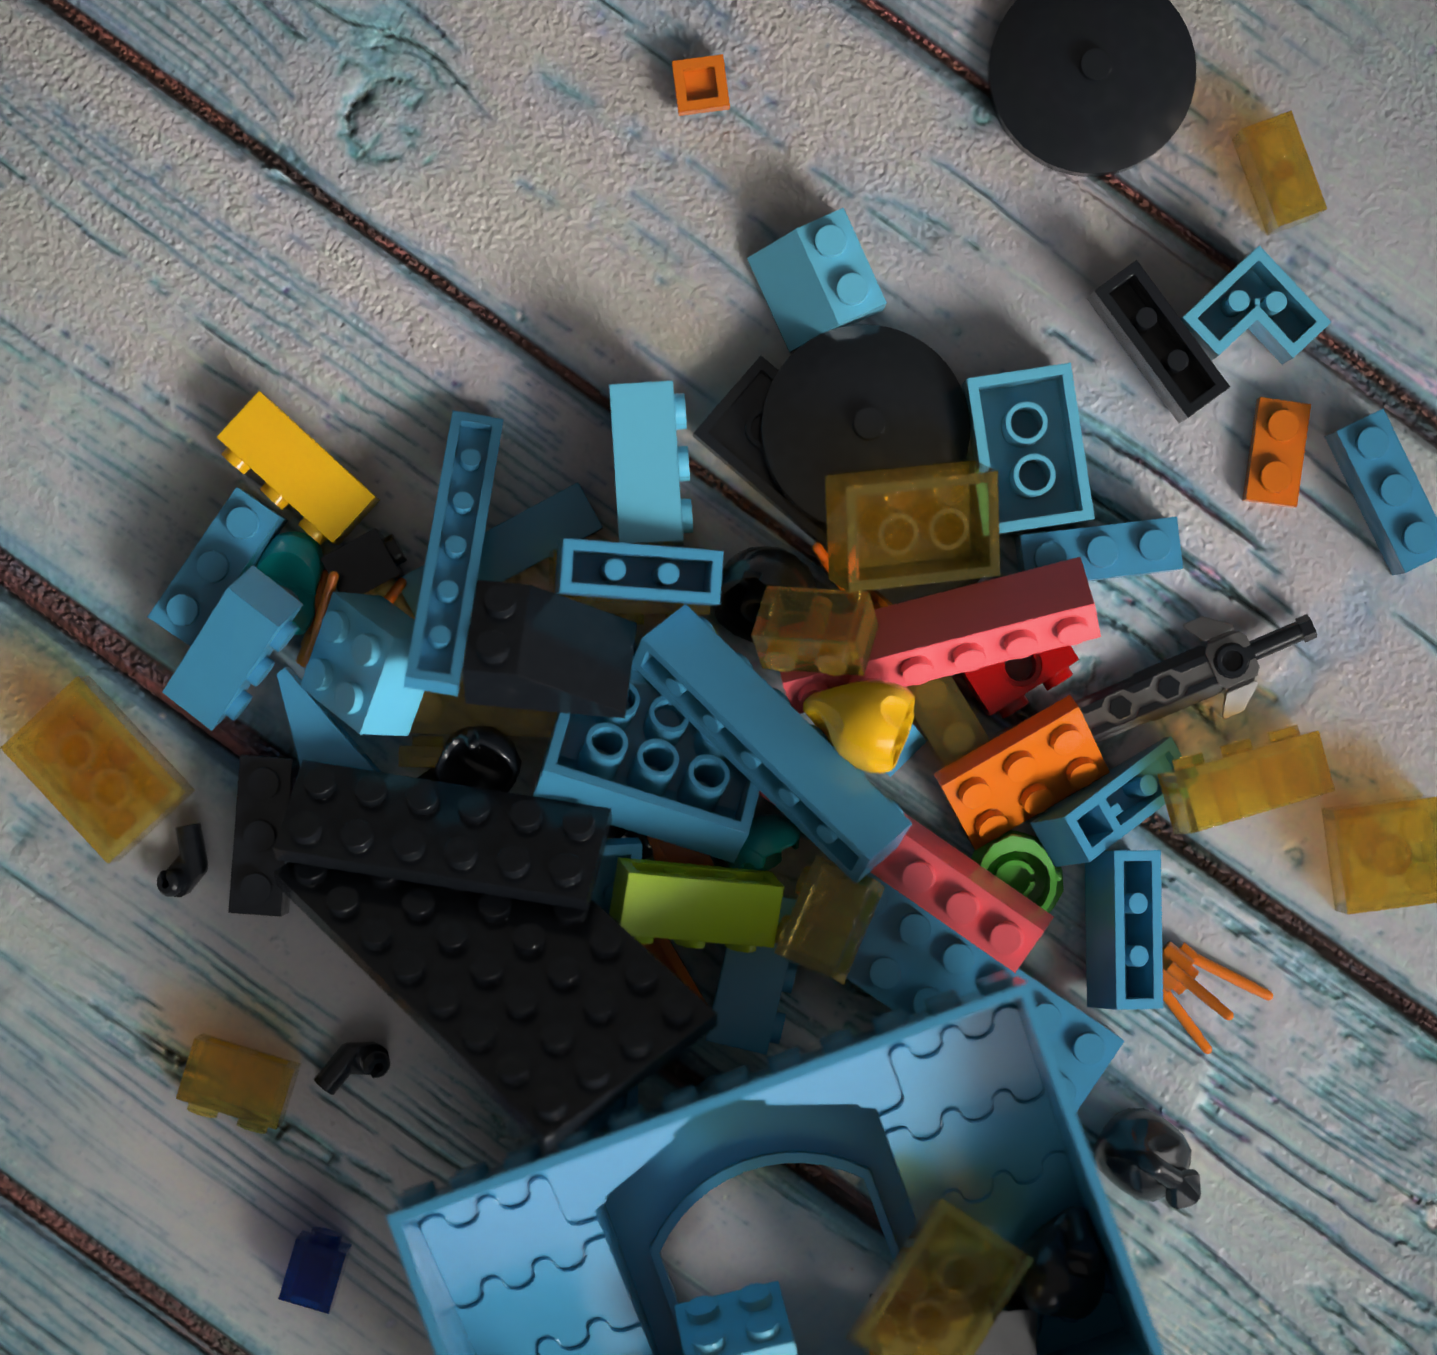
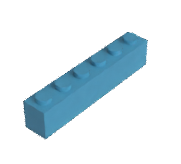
M685 604L642 637L633 658L632 666L855 884L898 848L912 825V822L905 817L901 807L892 799L886 798L866 779L862 770L855 768L841 757L828 742L823 731L817 726L809 724L791 706L788 698L780 690L772 688L753 669L750 661L744 655L735 652L716 634L714 627L707 619L698 616Z

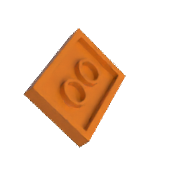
M1068 695L935 772L933 775L973 848L977 850L1078 790L1090 785L1110 771L1079 706L1072 696Z

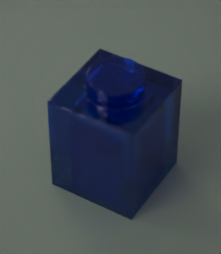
M312 1227L311 1232L302 1230L295 1240L278 1299L329 1314L335 1305L352 1244L342 1242V1234L331 1229Z

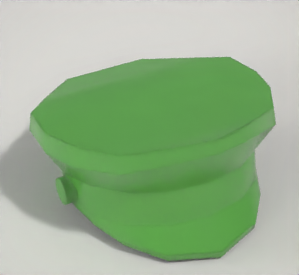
M1009 830L999 838L974 850L971 859L1048 913L1055 907L1064 891L1061 866H1054L1038 837L1024 832Z

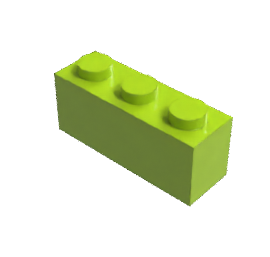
M618 857L609 915L641 944H651L654 942V938L674 939V943L687 948H703L706 942L725 944L726 948L733 951L752 953L756 951L757 947L774 948L784 886L771 871Z

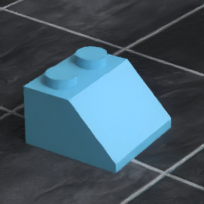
M844 207L791 231L747 258L789 353L797 350L810 339L835 328L853 325L884 311L887 304Z

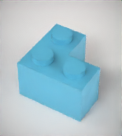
M1260 245L1249 253L1180 318L1211 361L1249 329L1281 364L1293 359L1331 323L1327 316Z

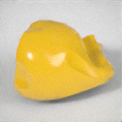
M865 680L811 694L804 701L803 710L814 725L823 731L828 742L841 757L857 769L881 774L892 771L898 762L913 723L915 696L907 687L897 683L882 680Z

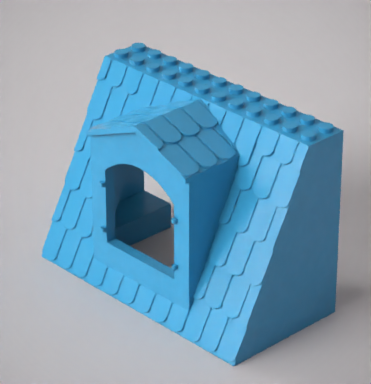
M1002 971L976 981L978 991L959 997L958 993L950 990L930 997L923 1001L926 1010L906 1017L902 1009L878 1016L871 1020L874 1029L853 1036L850 1028L826 1035L819 1039L822 1048L801 1055L798 1047L774 1054L767 1058L769 1067L760 1071L748 1073L747 1067L742 1066L725 1073H711L696 1087L690 1085L664 1095V1100L661 1101L663 1106L647 1112L644 1111L642 1104L623 1109L611 1115L612 1119L608 1120L609 1126L595 1131L592 1130L590 1123H586L548 1152L545 1149L541 1150L538 1142H534L508 1152V1157L502 1159L504 1164L488 1169L486 1161H482L454 1172L455 1176L449 1179L450 1184L436 1188L434 1180L415 1185L402 1191L403 1195L396 1198L398 1204L386 1216L436 1355H684L674 1305L680 1303L661 1254V1249L676 1224L694 1203L713 1188L744 1172L770 1165L807 1163L832 1167L863 1178L904 1291L1010 1281L1009 1275L1012 1264L1019 1249L1026 1240L1041 1226L1071 1206H1080L1089 1212L1095 1241L1107 1261L1104 1267V1292L1093 1312L1083 1319H1070L1037 1313V1355H1165L1029 984L1019 976L1012 978L1011 974H1007V971Z

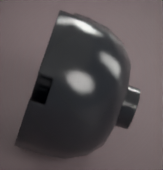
M771 546L749 547L734 555L723 567L720 604L716 605L717 608L714 615L718 622L732 634L758 644H763L764 637L773 638V635L812 626L817 605V585L814 576L805 563L794 554L782 548Z

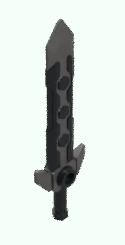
M1308 614L1296 618L1295 622L1249 641L1246 635L1239 631H1234V626L1204 616L1184 623L1183 628L1201 641H1207L1208 644H1205V646L1199 645L1133 673L1131 677L1075 700V702L1079 706L1096 744L1146 722L1159 720L1220 694L1223 689H1228L1224 694L1222 718L1227 719L1243 712L1258 685V682L1254 681L1260 669L1257 660L1301 641L1306 643L1317 638V632ZM1023 721L998 731L994 738L1003 734L1009 729L1015 727L1016 725L1022 723Z

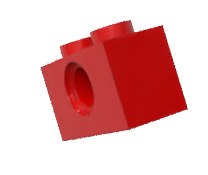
M1068 645L1030 655L1032 671L1022 681H1016L1007 674L1005 662L960 674L985 714L991 716L999 712L1004 719L1029 703L1025 694L1043 684L1048 691L1073 675L1069 666L1080 660L1073 648Z

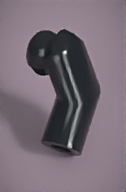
M201 823L175 827L180 854L168 869L162 870L157 877L158 890L166 897L174 896L180 898L189 894L208 870V858Z
M375 1042L344 1043L315 1076L314 1081L324 1091L334 1095L350 1075H371L372 1078H380L390 1069L391 1062L388 1051L382 1045Z

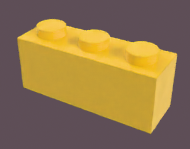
M260 391L254 395L217 436L227 446L221 455L243 475L250 468L265 481L260 491L282 510L288 504L294 507L304 517L298 525L320 545L328 538L333 544L339 546L380 501L376 495Z

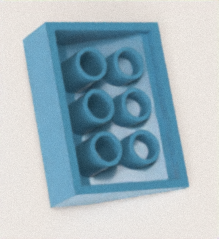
M632 666L625 719L557 713L533 796L610 808L612 813L611 825L734 863L749 835L760 790Z

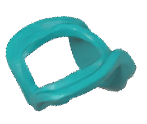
M284 532L277 535L268 544L256 568L278 585L286 587L295 593L303 604L292 621L298 627L295 635H301L309 629L315 617V595L324 571V565L320 558L324 554L320 545L308 534L303 532Z

